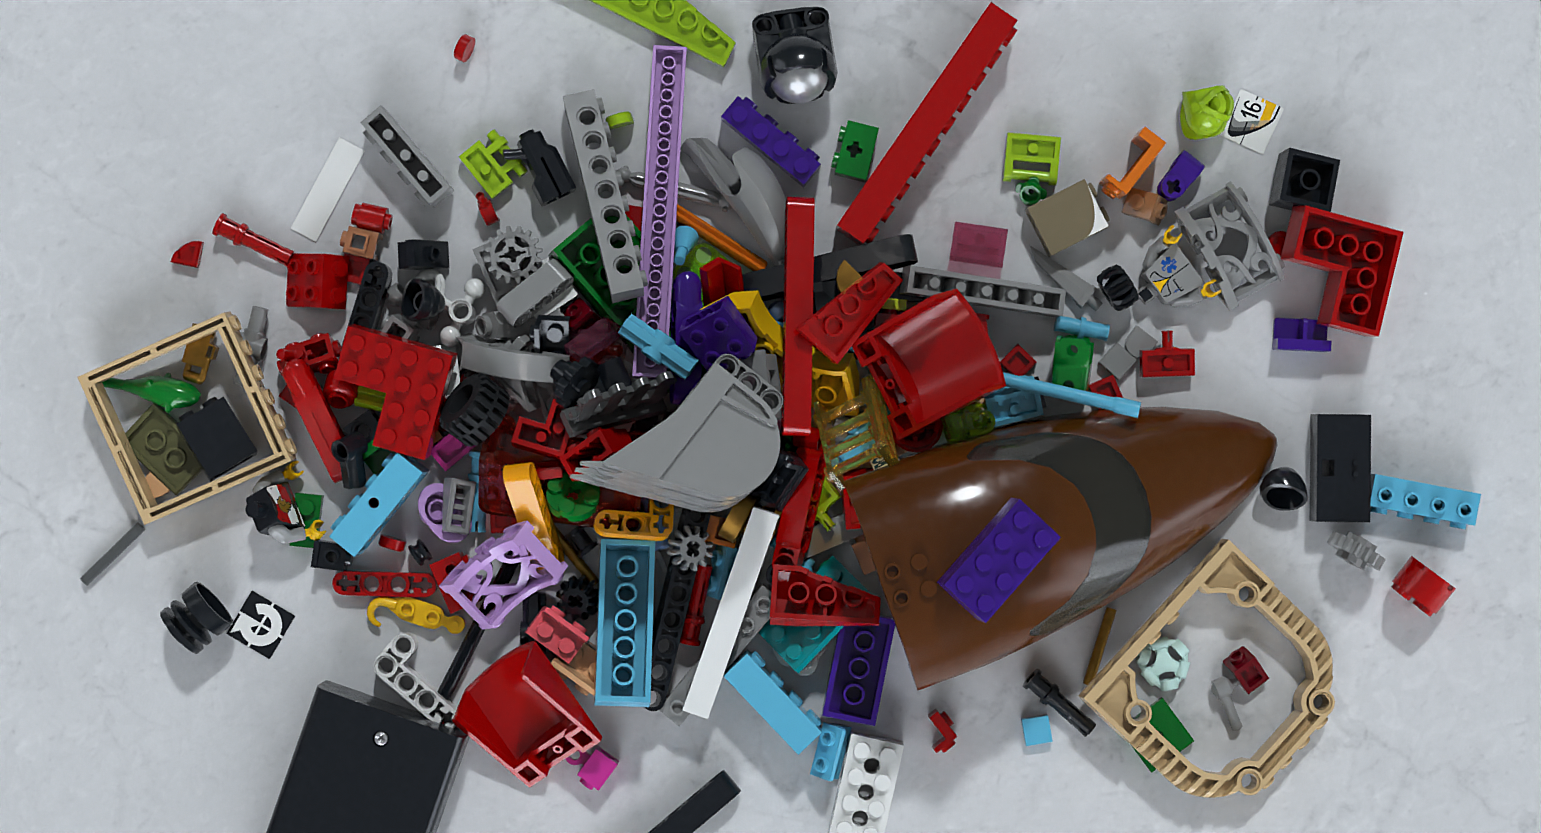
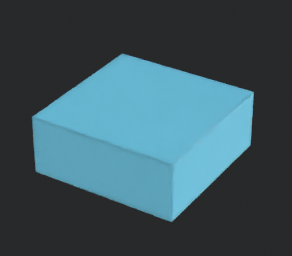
M1047 714L1021 719L1026 746L1053 742Z

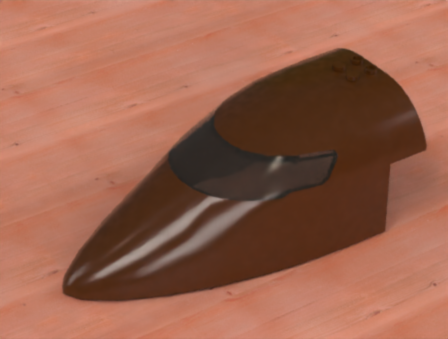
M1140 407L1138 418L1117 414L1110 410L1100 409L1053 415L979 432L933 446L923 452H916L899 458L900 461L845 480L844 484L856 512L904 648L917 691L981 668L1027 647L1104 607L1165 569L1221 524L1251 494L1274 460L1277 448V438L1259 422L1220 411L1173 407ZM1017 498L1022 500L1061 538L993 616L984 623L971 615L937 581L1009 499Z

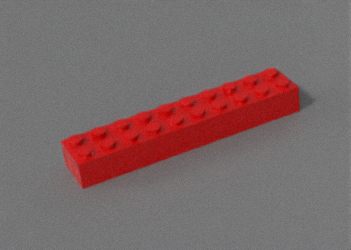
M990 2L836 226L837 231L857 245L865 244V242L871 243L880 230L876 227L880 220L885 223L895 209L891 204L895 199L901 201L910 187L907 183L909 178L913 177L916 179L926 164L922 161L925 155L931 157L939 146L941 140L938 139V136L941 133L944 135L948 133L956 120L953 117L956 111L959 113L963 111L972 97L968 94L970 90L977 91L987 75L983 72L985 68L992 69L1002 54V51L999 50L1001 45L1007 47L1018 31L1014 27L1018 21L1017 19Z

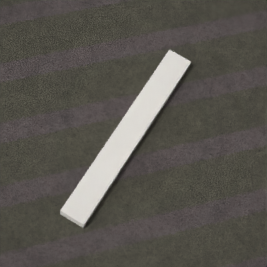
M753 506L683 711L706 719L709 718L779 514Z

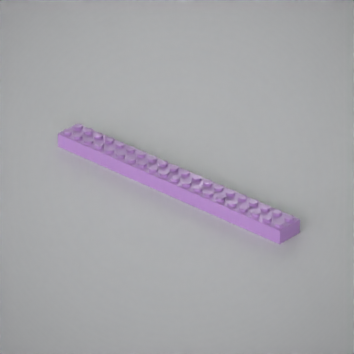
M653 45L640 247L642 261L639 263V270H645L648 286L644 287V296L637 297L636 316L654 330L659 329L669 336L687 47ZM634 345L633 378L648 377V379H656L659 374L667 371V367L662 364H656L641 352V349Z

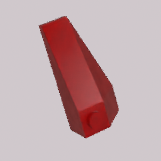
M773 564L770 625L879 626L880 597L853 586L836 582L830 577L821 576L802 566Z

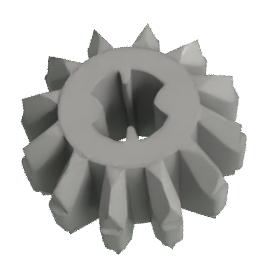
M683 526V534L675 530L674 535L677 541L668 540V544L675 545L674 549L667 551L668 555H677L672 560V564L678 565L681 563L680 567L683 571H686L689 566L692 571H697L698 563L705 567L707 562L704 556L710 558L713 556V553L707 552V548L714 545L713 542H704L709 536L708 532L700 534V527L694 526L692 531L689 526ZM688 543L695 544L692 547L694 551L693 554L686 553L689 549L687 546Z

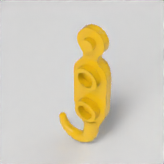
M380 596L374 598L367 607L368 620L377 627H380L381 623L376 620L374 612L377 607L383 606L389 608L400 619L428 629L444 626L450 633L458 634L465 628V620L461 616L454 615L448 617L441 607L413 597L390 598Z

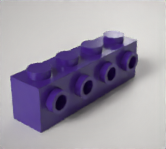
M737 96L722 114L721 120L804 188L820 169L821 163L818 162L820 157L810 148L804 150L797 145L799 140L789 131H786L785 134L777 128L779 123L770 115L766 114L763 117L756 111L758 106L748 97L741 99Z

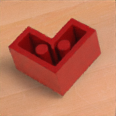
M553 398L545 424L519 416L511 440L513 447L560 461L559 458L567 453L566 449L572 441L559 415L562 409L566 408L559 405L556 399Z

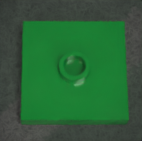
M1162 697L1150 705L1152 710L1150 724L1179 752L1194 742L1193 738ZM1141 712L1132 719L1138 718ZM1132 746L1151 773L1155 771L1156 768Z

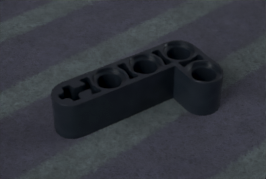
M378 261L367 265L348 326L352 324L357 325L361 318H366L369 322V328L377 329L386 300V292L390 287L393 275L388 265ZM381 267V272L384 273V277H379L377 279V277L373 275L374 270L379 271ZM369 283L375 285L376 283L377 286L381 287L380 291L375 288L368 287ZM373 292L377 297V302L374 306L368 307L365 304V297L368 293Z

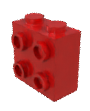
M598 427L588 432L586 435L588 438L584 441L576 442L567 447V453L559 459L570 477L571 474H582L575 472V468H589L580 465V461H604L633 441L626 429H614V427L601 429V427Z

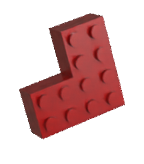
M1307 205L1292 207L1280 259L1329 272L1317 324L1361 336L1379 337L1404 232Z
M352 324L347 327L334 378L386 393L373 446L426 460L431 455L439 425L440 413L446 400L458 353Z

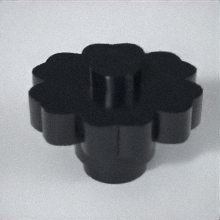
M587 357L581 358L579 362L565 360L556 362L550 372V377L553 378V382L556 384L554 395L557 397L556 402L563 408L574 407L579 398H582L597 385L600 376L599 364Z

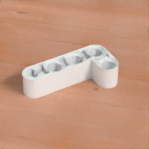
M411 632L398 634L375 659L373 666L375 673L429 720L442 723L445 717L444 714L440 711L436 714L432 712L440 703L444 705L440 710L445 714L449 711L452 712L453 716L451 719L453 720L457 706L441 696L433 685L406 663L418 648L417 637ZM400 638L410 640V651L405 652L399 648L398 642ZM383 658L392 660L394 668L391 672H386L382 669L381 661ZM403 676L412 677L414 680L412 689H406L402 686L401 679ZM424 693H430L434 697L433 706L428 707L422 703L421 696ZM448 721L445 726L451 728L456 727L452 721Z

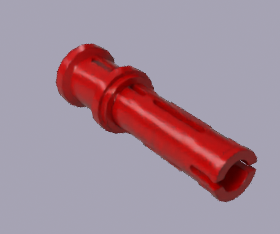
M224 213L219 216L212 231V234L215 236L221 235L233 241L235 246L244 245L286 267L291 255L294 253L293 250L249 230L247 224H239L227 218V215Z
M698 564L680 639L682 644L700 646L701 644L699 635L701 626L705 623L703 609L713 569L711 565L703 567Z

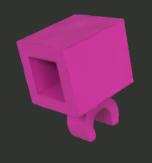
M597 746L592 754H589L587 751L582 753L578 750L580 752L579 758L567 757L566 761L571 765L583 764L577 774L581 777L579 781L588 789L596 788L598 791L619 763V760L600 746Z

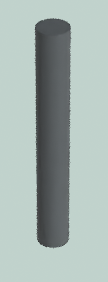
M137 522L80 578L81 581L88 586L145 531V528Z

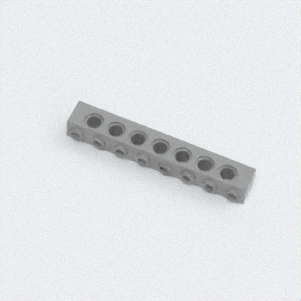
M594 89L563 96L564 108L612 303L644 296V287L648 286L645 270H639L638 261H642L639 245L633 246L631 237L636 236L633 221H627L625 212L629 211V205L626 195L621 196L619 187H623V181L620 171L614 170L613 163L617 162L614 146H608L607 138H611L608 122H602L601 114L605 113L602 98H596ZM586 118L594 120L590 125L581 123ZM593 142L599 143L601 145L597 149H590L587 147L590 143ZM597 167L607 169L602 174H597L593 171ZM604 191H609L613 194L607 199L599 196ZM609 216H616L619 218V220L613 224L605 221L606 218ZM619 240L623 241L625 246L617 249L612 247V243ZM626 265L632 270L629 273L622 274L618 271V268Z

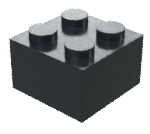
M1290 147L1279 153L1269 205L1291 211L1294 206L1307 205L1331 212L1340 160Z

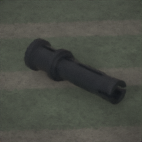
M1040 669L1032 672L1024 682L1023 687L1025 689L1029 688L1036 694L1042 704H1049L1064 719L1078 729L1084 737L1089 735L1095 728L1096 723L1059 692L1060 689L1057 684H1051L1043 677Z

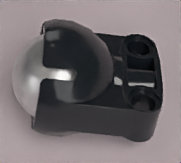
M801 7L764 13L754 18L752 21V31L759 79L767 97L771 99L776 97L779 102L785 104H802L814 101L823 96L824 90L829 92L834 88L838 71L829 14L826 9L822 7Z

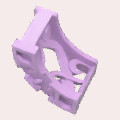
M528 521L505 528L503 531L504 535L496 540L493 536L474 549L477 554L473 558L471 557L467 563L462 560L439 585L445 593H449L479 624L478 626L481 629L499 627L504 622L505 616L521 601L542 588L558 584L564 577L563 573L568 567L565 561L559 562L532 533L534 527ZM510 550L513 551V555H512V556H509V555H506V554H505L506 552H508V551H510ZM497 559L498 561L510 564L521 562L517 582L489 584L493 575L491 561ZM537 567H544V569L539 570ZM480 570H485L487 572V575L484 578V580L480 582L482 580V575H477V573ZM462 589L474 593L471 601L461 592ZM481 595H485L484 609H486L488 603H495V606L486 616L475 606Z

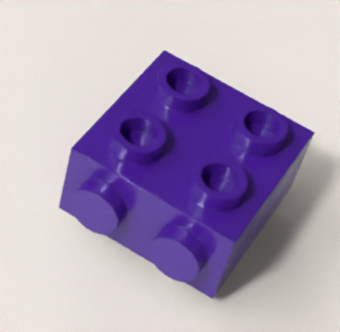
M729 296L683 319L679 331L706 371L724 354H731L742 360L748 358L754 353L758 338ZM724 363L719 364L724 369L729 367L727 364Z

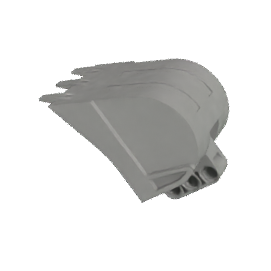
M731 354L721 355L695 385L678 409L666 420L604 461H580V465L589 468H575V472L582 474H571L570 478L698 512H717L728 509L739 503L763 483L777 463L780 452V433L775 415L783 405V396L776 388ZM719 364H727L731 369V373H729ZM746 380L752 384L753 390L748 388L741 381ZM764 397L772 399L774 402L773 409L763 400Z

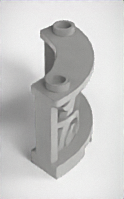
M1231 181L1226 184L1225 188L1187 209L1181 207L1174 211L1180 231L1187 238L1196 254L1202 253L1203 260L1207 262L1208 266L1205 267V270L1210 280H1217L1212 285L1215 292L1221 290L1217 297L1229 311L1239 306L1238 301L1277 279L1279 281L1285 279L1282 271L1285 267L1283 260L1280 259L1281 257L1278 253H1275L1265 231L1248 205V198L1241 187L1237 189ZM1230 200L1234 205V212H1228L1226 206L1221 209L1222 217H1218L1214 207ZM1207 211L1210 215V217L1194 220L1196 217L1202 215ZM1240 216H1242L1246 223L1239 221L1237 219H1239ZM1211 226H1214L1216 231L1214 241L1206 238L1207 232H1214ZM1222 227L1232 228L1248 235L1247 249L1242 262L1231 255L1216 256L1214 251L1219 247L1223 238ZM1257 243L1262 252L1256 253ZM1260 260L1265 261L1268 270L1252 278L1248 272L1249 268L1253 271H1261L1258 267V262ZM1225 262L1233 263L1238 270L1236 271L1234 267H1231V271L1229 273L1224 270ZM1243 277L1247 280L1246 283L1235 288Z

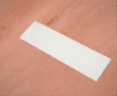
M340 137L338 138L293 222L292 230L315 242L318 240L365 152L363 149Z

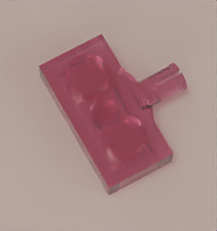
M603 317L588 329L579 327L573 330L571 328V335H574L575 338L564 345L566 354L578 361L583 357L592 358L621 337L618 334L621 326Z

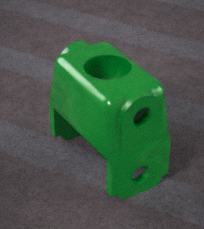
M1058 335L1055 341L1052 383L1089 391L1094 342H1090V339L1086 336L1082 339L1077 338V335H1066L1064 338L1063 335ZM1071 345H1074V346L1077 347V349H1078V352H1077V353H1075V352L1072 351Z

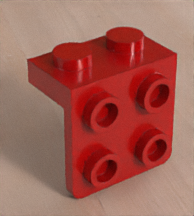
M293 253L287 264L286 305L288 307L346 310L349 256Z

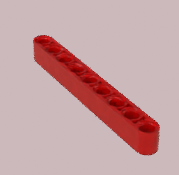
M787 197L785 206L783 405L781 429L782 435L810 436L812 344L796 330L799 325L813 315L815 200L810 197Z

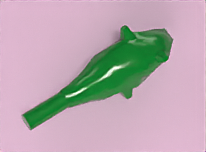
M166 373L164 377L157 375L126 380L110 378L102 382L106 388L124 390L165 408L166 413H170L173 408L193 406L201 400V393L195 386L185 381L171 378L170 373Z

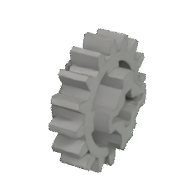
M506 226V233L504 234L500 230H496L497 239L489 237L488 240L492 243V247L484 248L485 251L490 253V256L484 258V261L492 263L488 271L493 272L496 270L498 272L496 279L500 280L503 276H506L505 281L507 284H510L512 278H515L516 283L520 284L521 277H529L530 271L535 272L537 270L535 264L543 262L541 258L537 257V254L543 252V249L535 247L539 239L534 238L531 240L532 232L530 230L522 234L521 226H517L515 232H512L510 226ZM516 237L525 240L530 247L522 248L519 246ZM505 240L506 245L503 250L496 253L499 244ZM511 248H514L517 252H526L516 257V262H513L510 258H502V256H507V254L511 253ZM531 257L529 265L522 271V263L526 258ZM505 262L508 264L512 273L504 271L498 263Z
M1333 531L1327 541L1329 545L1338 550L1335 554L1336 556L1362 570L1369 566L1380 571L1386 560L1375 552L1377 546L1349 531L1346 536Z

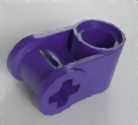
M1183 150L1159 182L1157 193L1166 199L1167 202L1176 200L1196 180L1205 168V165ZM1173 183L1175 185L1173 188L1174 192L1170 194L1167 191L1169 189L1168 185Z

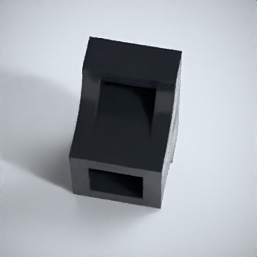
M411 239L405 240V242H397L399 269L449 268L447 241Z

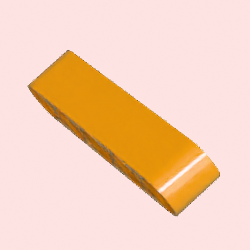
M528 462L505 465L503 468V480L517 522L528 521L534 527L532 533L559 562H564L563 550L534 464ZM537 567V569L542 570L544 567Z

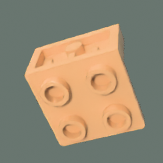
M586 642L569 664L558 656L552 660L551 664L563 680H566L568 677L576 683L574 687L586 696L589 693L593 696L595 695L596 651L588 646Z

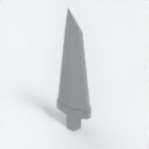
M1030 246L1035 262L1061 289H1067L1066 294L1078 307L1082 308L1087 303L1095 311L1099 309L1103 303L1093 295L1097 290L1094 285L1084 281Z

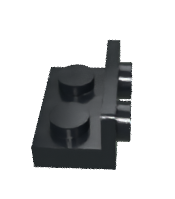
M538 315L535 325L531 324L530 341H534V349H531V352L542 354L545 351L570 355L571 361L570 316Z

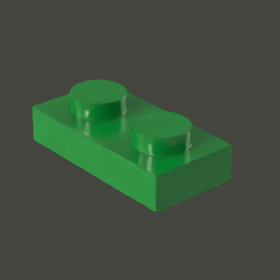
M295 493V501L306 526L304 529L309 528L315 520H321L324 495ZM306 537V540L292 542L289 546L313 548L315 540Z

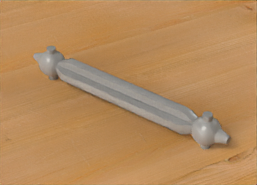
M628 166L615 170L620 171L623 185L630 182L632 185L644 189L645 173H631ZM681 182L678 184V198L709 206L720 205L723 212L732 209V206L723 195L721 196L716 191Z

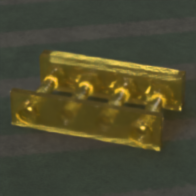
M871 375L861 379L863 391L860 392L861 395L825 411L819 401L814 402L816 414L813 415V419L819 428L826 462L824 473L830 483L835 482L840 491L845 489L843 474L877 457L879 459L883 458L889 467L899 463L891 426L886 417L888 413L885 401ZM866 404L865 412L832 427V420ZM868 422L871 423L868 426V430L836 445L835 438ZM874 439L875 443L872 444V448L840 463V455Z

